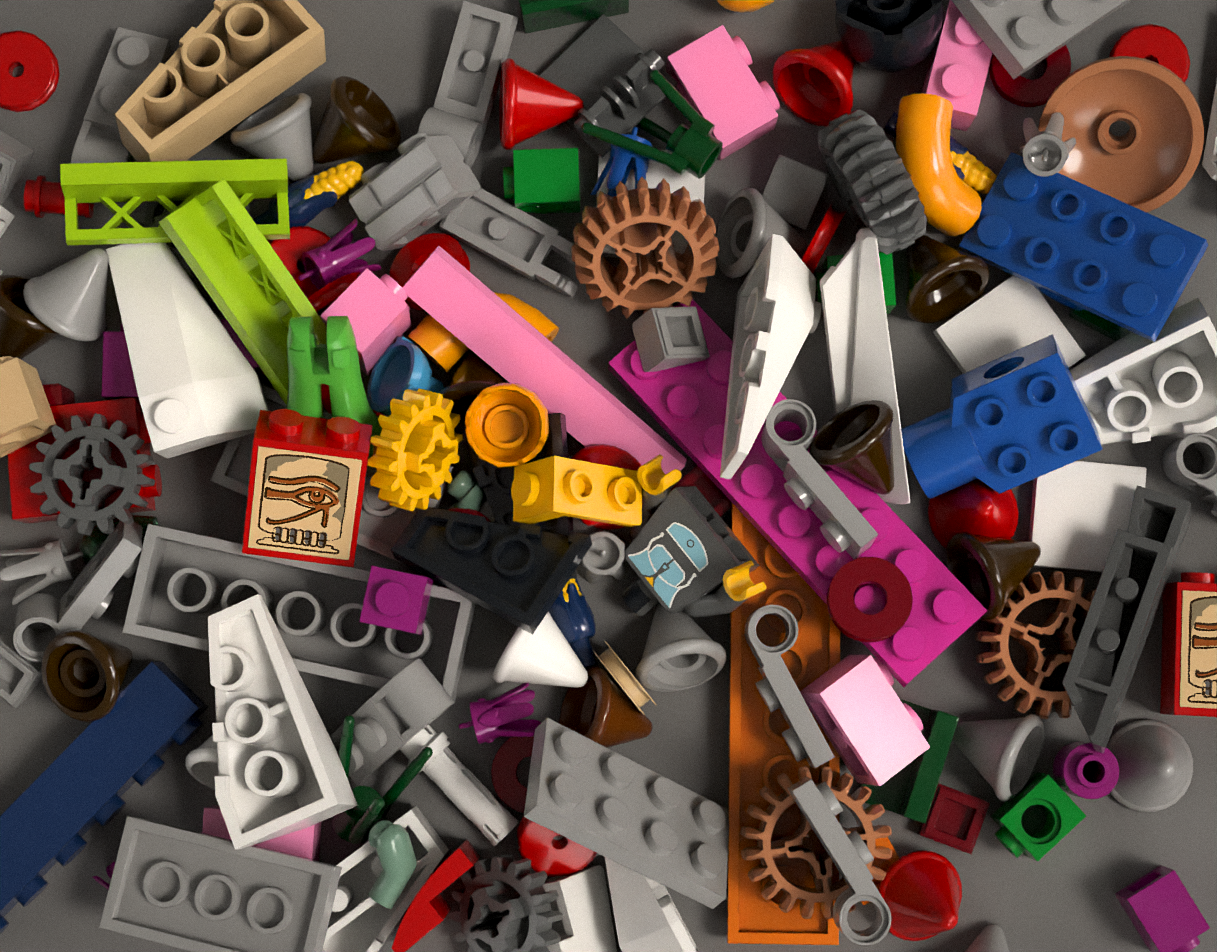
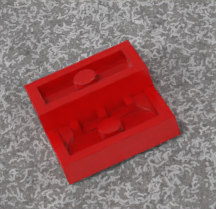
M467 839L447 857L416 894L397 930L392 945L394 952H406L440 924L452 909L440 893L473 867L480 858V855Z

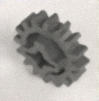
M96 413L91 420L90 426L87 425L82 417L75 415L71 416L72 430L66 431L57 425L51 427L56 441L52 445L38 442L36 447L41 453L46 455L43 462H35L29 465L30 470L42 475V481L30 487L31 493L47 495L48 497L39 508L41 512L51 515L60 511L57 518V526L68 530L77 520L78 533L88 536L93 531L94 523H97L101 532L105 534L113 533V519L115 518L130 525L134 521L132 514L128 510L132 504L145 508L148 505L147 500L139 495L141 487L155 485L154 479L142 473L143 468L154 463L153 457L147 454H137L136 452L145 442L143 438L134 434L124 439L128 425L117 420L108 430L107 417ZM110 442L116 445L123 454L127 468L118 466L111 458L113 448L110 447ZM80 443L79 450L66 460H63L65 454L73 446ZM94 467L102 469L101 479H93L91 483L83 480L84 470L90 471ZM58 482L66 483L73 492L72 503H75V508L63 497ZM117 490H123L116 501L104 508L105 500Z
M512 854L477 861L474 864L475 870L467 871L460 876L466 888L452 892V897L461 905L460 910L450 913V919L455 922H461L462 930L454 936L456 942L467 941L470 946L467 952H550L547 946L560 942L561 936L552 930V923L562 920L563 914L553 911L550 905L559 896L557 890L545 892L542 885L547 878V874L545 871L530 874V859L525 858L514 861Z

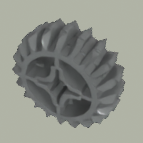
M858 109L850 114L845 113L829 122L828 126L818 131V149L822 155L821 159L827 168V174L835 186V190L838 192L844 207L848 210L859 230L870 228L875 234L879 252L888 255L894 251H901L914 244L916 239L926 234L927 217L924 214V206L918 197L919 192L914 187L911 175L907 172L902 158L894 149L892 141H889L883 128L877 125L872 116Z

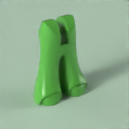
M311 316L291 317L286 339L288 367L286 409L297 411L303 416L325 418L322 406L321 385L326 384L329 387L332 418L348 417L356 420L358 423L373 425L371 437L375 435L380 436L382 427L378 422V416L369 405L364 390L356 338L348 316H328L326 344H317ZM371 443L368 459L373 456L374 445Z

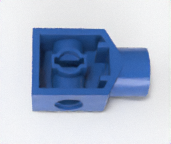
M1053 334L951 379L949 408L901 428L904 451L921 488L929 499L976 479L981 480L1000 494L1103 450L1095 423Z

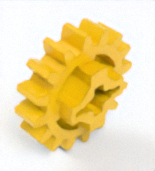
M420 388L417 391L406 389L404 390L403 400L393 398L390 401L391 415L388 417L380 415L378 418L382 431L380 436H372L370 443L374 445L373 456L368 459V466L377 469V472L370 480V484L380 488L378 498L389 502L391 506L408 511H414L415 507L425 510L428 508L429 498L436 500L441 498L440 485L444 482L451 483L453 479L449 468L451 464L459 463L460 456L457 455L458 444L463 440V435L454 431V428L461 420L459 414L451 413L454 402L443 398V394Z

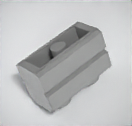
M425 132L416 134L398 147L401 156L390 165L387 162L378 164L361 176L363 186L349 196V202L360 221L365 222V229L370 238L375 240L377 249L386 251L403 248L480 191L481 186L469 165L463 162L464 157L453 138L448 135L427 136Z

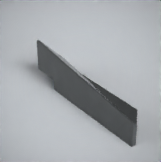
M1138 485L1134 492L1128 532L1118 529L1063 680L1064 689L1094 750L1100 753H1104L1191 522L1190 501Z

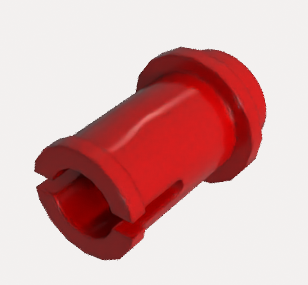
M38 175L36 180L28 179L24 189L25 211L34 212L36 218H43L45 213L65 215V198L61 182L47 181L45 175ZM77 203L78 216L92 218L95 204Z

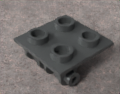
M604 14L539 75L579 96L583 100L584 109L581 108L577 112L578 116L564 123L602 158L611 150V144L584 133L581 130L583 123H591L618 134H628L633 127L666 97L662 90L651 80L650 72L652 70H658L674 87L678 85V82L662 68L665 63L654 50L650 49L645 53Z

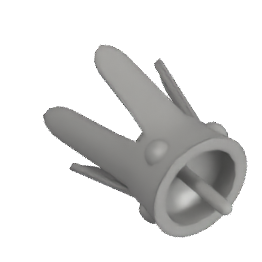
M1060 112L1052 114L1046 129L1041 132L1032 118L1028 117L1023 122L1026 145L1019 147V152L1023 156L1026 168L1037 176L1046 177L1058 173L1064 167L1066 160L1069 158V152L1076 144L1075 137L1063 142L1064 117Z
M595 529L590 535L592 546L582 559V565L587 568L585 576L587 581L592 584L598 583L603 575H612L617 580L624 578L626 568L623 560L625 551L630 545L629 542L606 532L605 529Z
M61 538L39 548L1 550L0 556L20 555L6 560L7 567L0 572L2 580L12 581L38 575L17 588L12 599V605L23 601L52 583L74 579L71 560L82 557L83 552L80 551L69 555Z

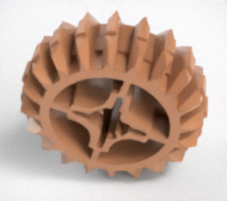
M641 176L637 183V189L628 190L627 186L619 181L616 186V196L612 197L600 191L596 198L597 207L585 206L582 212L583 223H576V227L573 230L574 246L571 247L572 261L576 265V277L580 284H586V293L590 296V299L593 300L601 297L602 306L605 307L607 312L621 305L622 314L628 319L634 310H642L644 314L651 308L673 307V303L677 301L690 307L693 300L692 291L705 293L706 286L708 285L707 276H714L717 268L715 257L718 256L720 251L718 238L714 235L716 233L715 222L710 215H706L705 205L700 199L691 201L689 191L684 186L671 193L669 183L663 178L655 189L648 188L647 181ZM675 230L681 233L688 241L683 255L675 251L671 240ZM606 244L615 248L616 255L620 257V263L616 268L602 255Z
M1034 572L1029 574V591L1024 583L1021 582L1012 594L1014 599H1008L1002 613L997 618L992 620L982 619L984 622L994 626L993 631L976 632L975 640L981 643L991 642V652L977 654L976 661L977 663L994 662L996 669L987 672L983 679L986 684H993L1002 679L1006 682L997 693V698L1000 701H1007L1016 693H1019L1015 703V710L1017 712L1026 713L1035 700V713L1041 719H1048L1052 704H1054L1059 718L1071 717L1072 707L1065 689L1045 691L1041 690L1040 687L1044 678L1050 677L1056 666L1061 663L1069 665L1077 644L1072 634L1073 624L1076 620L1072 617L1075 611L1082 621L1085 622L1096 589L1081 597L1085 586L1083 578L1074 577L1065 590L1063 572H1052L1047 587L1041 573ZM1046 599L1059 602L1055 613H1050L1045 623L1040 627L1032 624H1023L1015 620L1023 609L1038 600ZM1055 633L1058 639L1054 642H1060V650L1068 654H1048L1044 657L1041 651L1045 648H1039V640L1031 636H1051ZM1009 636L1023 645L1027 651L1028 661L1024 670L1027 672L1025 680L1016 671L1011 661L1008 649Z
M824 766L821 767L818 783H815V785L818 786L825 781L837 800L849 809L857 822L858 827H842L845 833L849 835L856 830L873 858L890 859L892 857V850L884 846H876L875 839L890 836L892 834L891 827L888 825L873 826L871 822L885 812L884 807L881 804H873L864 809L862 806L869 799L872 793L871 789L867 786H862L850 795L848 792L853 784L852 775L843 773L834 787L831 786L832 769ZM800 767L798 769L799 780L806 776L812 779L809 768ZM782 773L777 776L778 784L784 791L777 797L766 786L762 787L759 791L762 798L771 803L766 811L755 805H749L747 808V813L753 818L761 820L759 828L752 826L741 827V835L743 837L757 839V846L742 849L741 856L744 860L760 859L761 864L753 867L748 872V876L752 882L769 876L770 880L763 886L761 895L766 900H769L782 890L784 893L779 903L781 911L788 913L793 908L796 899L801 900L800 915L804 919H811L814 912V903L820 902L823 916L826 919H832L834 906L832 900L837 899L849 887L843 878L832 884L833 861L826 850L819 856V864L812 851L808 848L796 846L802 845L804 836L810 838L807 832L812 829L801 810V820L798 829L791 835L780 837V840L771 841L773 828L779 816L790 805L795 803L787 789L793 784L790 778ZM786 856L787 858L805 859L808 862L810 873L813 875L815 888L799 886L787 880L778 871L773 858ZM873 861L866 865L875 879L884 880L886 872L872 865ZM855 904L850 908L849 912L856 909Z

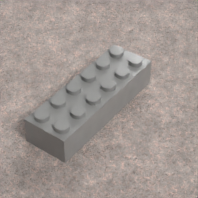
M152 524L147 525L122 633L209 651L208 616L259 594L262 595L298 671L381 689L400 671L420 658L455 702L476 603L449 588L432 585L421 635L362 623L359 621L370 571L345 566L242 553L243 544Z

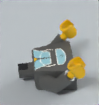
M659 454L640 466L637 473L638 481L642 487V523L631 527L630 537L632 543L625 551V559L639 577L622 592L623 600L639 616H644L658 602L670 614L686 611L698 618L732 613L749 597L766 590L767 587L764 582L755 585L749 577V573L760 565L696 486L675 487L671 491V486L682 478V474L678 469L665 474L661 468L663 456Z

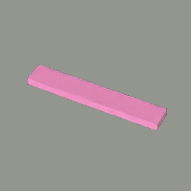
M439 245L402 287L406 291L407 296L509 383L520 384L535 392L548 410V414H564L566 417V431L585 448L600 444L616 446L635 457L641 465L661 454L663 456L661 468L665 474L674 469L681 471L685 467L687 458Z

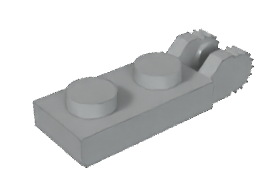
M482 188L445 216L439 225L441 231L532 281L536 278L546 286L571 298L578 289V286L574 284L572 279L543 265L551 249L575 265V262L572 261L571 247L574 246V243L559 236V231L515 208V206Z

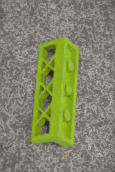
M287 159L60 164L61 188L65 198L67 245L173 243L161 225L143 228L129 215L143 201H157L172 213L224 178L244 207L253 199L277 198L278 224H257L267 240L290 239ZM184 200L178 207L171 202ZM115 202L127 203L122 208H120ZM77 203H102L115 215L101 229H78ZM122 222H124V223H125L128 227H130V228H117V227H118Z
M224 178L160 220L159 224L287 405L288 367L286 339L290 318L311 316L317 344H326L327 327Z

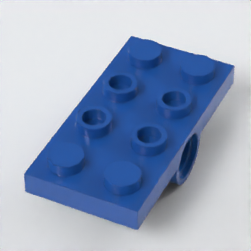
M1013 152L1008 156L983 201L979 219L966 232L959 245L963 252L979 257L984 262L1034 285L1041 293L1056 302L1078 311L1085 309L1153 342L1157 339L1209 246L1206 239L1060 173L1046 177L1037 176L1026 168L1023 157Z

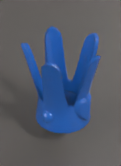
M633 127L631 135L621 134L653 147L652 143L648 140L636 136L637 127ZM611 144L609 160L590 195H595L598 192L609 170L610 174L607 181L608 195L616 196V186L619 181L624 185L626 184L631 170H634L635 189H637V183L641 176L646 180L649 159Z

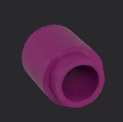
M1079 741L1069 743L1060 749L1053 762V774L1059 787L1066 793L1085 799H1099L1109 794L1116 786L1119 779V765L1116 757L1109 749L1106 748L1104 753H1100L1094 750L1091 743ZM1092 761L1093 774L1087 781L1083 776V767L1087 762Z

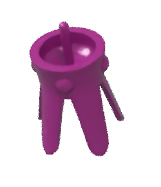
M355 218L323 246L302 253V262L306 273L300 275L298 279L302 281L309 277L315 287L321 289L332 281L352 272H360L362 274L366 268L371 272L381 270L382 268L378 264L368 265V262L364 259H357L374 248L375 240L367 237L350 244L353 240V233L351 231L358 223Z
M523 683L490 700L479 698L477 701L470 702L472 721L459 724V729L473 726L479 744L484 742L492 743L498 737H534L535 729L541 722L535 719L518 720L528 717L534 712V707L529 702L534 699L535 692L533 690L520 692L527 688L530 683Z

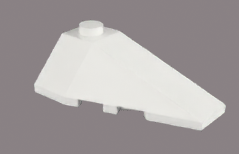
M776 234L771 235L737 292L720 477L731 480L748 455L808 333L813 334L815 332L821 315V303L815 301V276L786 239Z
M166 243L121 244L107 248L106 251L137 393L154 452L168 459L255 433L260 410L268 411L258 374L198 291L196 285Z
M1199 298L1172 310L1155 342L1131 332L1070 370L1098 430L1101 444L1131 440L1134 444L1151 441V437L1182 432L1184 436L1195 433H1205L1217 427V332Z
M254 595L208 616L210 684L215 687L216 723H212L213 742H217L218 776H214L215 797L235 850L308 828L358 806L337 750L262 595Z
M604 856L621 951L700 952L666 887Z

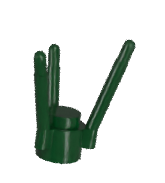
M658 70L650 72L651 80L692 125L689 127L682 123L674 133L669 132L645 117L637 125L666 143L665 150L668 153L586 122L581 126V130L586 134L666 165L679 175L687 171L698 179L702 178L710 170L723 146L720 140L711 135L715 125L702 117Z
M347 715L344 718L339 747V759L347 778L349 776L355 719L352 715ZM425 747L383 797L376 790L368 786H358L352 789L358 806L333 816L332 827L335 833L341 839L352 844L368 841L369 832L373 825L379 822L381 818L386 817L395 800L432 756L433 750L430 747Z

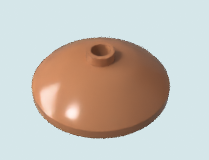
M1109 57L1091 62L1077 69L1066 77L1053 91L1044 106L1038 129L1041 132L1046 129L1052 114L1060 112L1064 117L1063 142L1072 137L1076 139L1074 148L1069 152V158L1058 173L1144 212H1150L1169 202L1187 185L1197 169L1204 144V126L1201 111L1189 87L1181 78L1166 67L1138 57ZM1116 121H1124L1130 126V129L1125 135L1115 136L1109 131V127Z

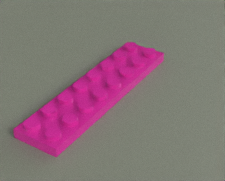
M692 300L690 307H696L709 358L656 372H645L636 341L634 340L608 362V370L827 604V591L834 575L843 565L854 559L846 550L842 553L836 551L828 543L820 530V526L823 525L822 521L810 507L806 510L798 507L786 492L784 483L787 480L783 477V471L766 453L762 445L761 437L765 421L748 455L731 480L720 477L733 341ZM679 302V303L676 304L674 307H688V306H686V305H684V304H682V303ZM780 391L772 407L780 401L787 400ZM783 421L774 426L776 434L783 440L796 441L803 437L800 427L793 422ZM820 465L878 533L872 546L858 558L877 557L891 562L904 573L911 586L913 596L912 609L902 628L886 640L873 643L862 642L888 668L893 677L905 687L978 621L987 610L875 491L828 466ZM863 585L855 590L854 603L861 612L872 615L884 609L885 597L877 587Z

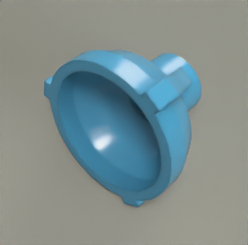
M403 336L398 337L396 342L387 348L373 368L368 384L367 399L371 408L381 414L391 415L390 401L393 398L403 400L404 390L406 389L417 391L420 388L436 393L444 389L443 383L440 380L431 377L432 370L428 359L412 340Z

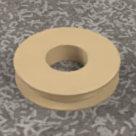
M604 641L609 647L599 656L594 650L592 651L637 708L645 715L640 707L650 699L655 705L657 704L609 644Z

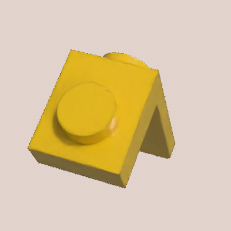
M551 456L514 467V480L511 486L513 522L534 524L567 516L628 527L638 526L642 523V487L638 481V471L559 456Z

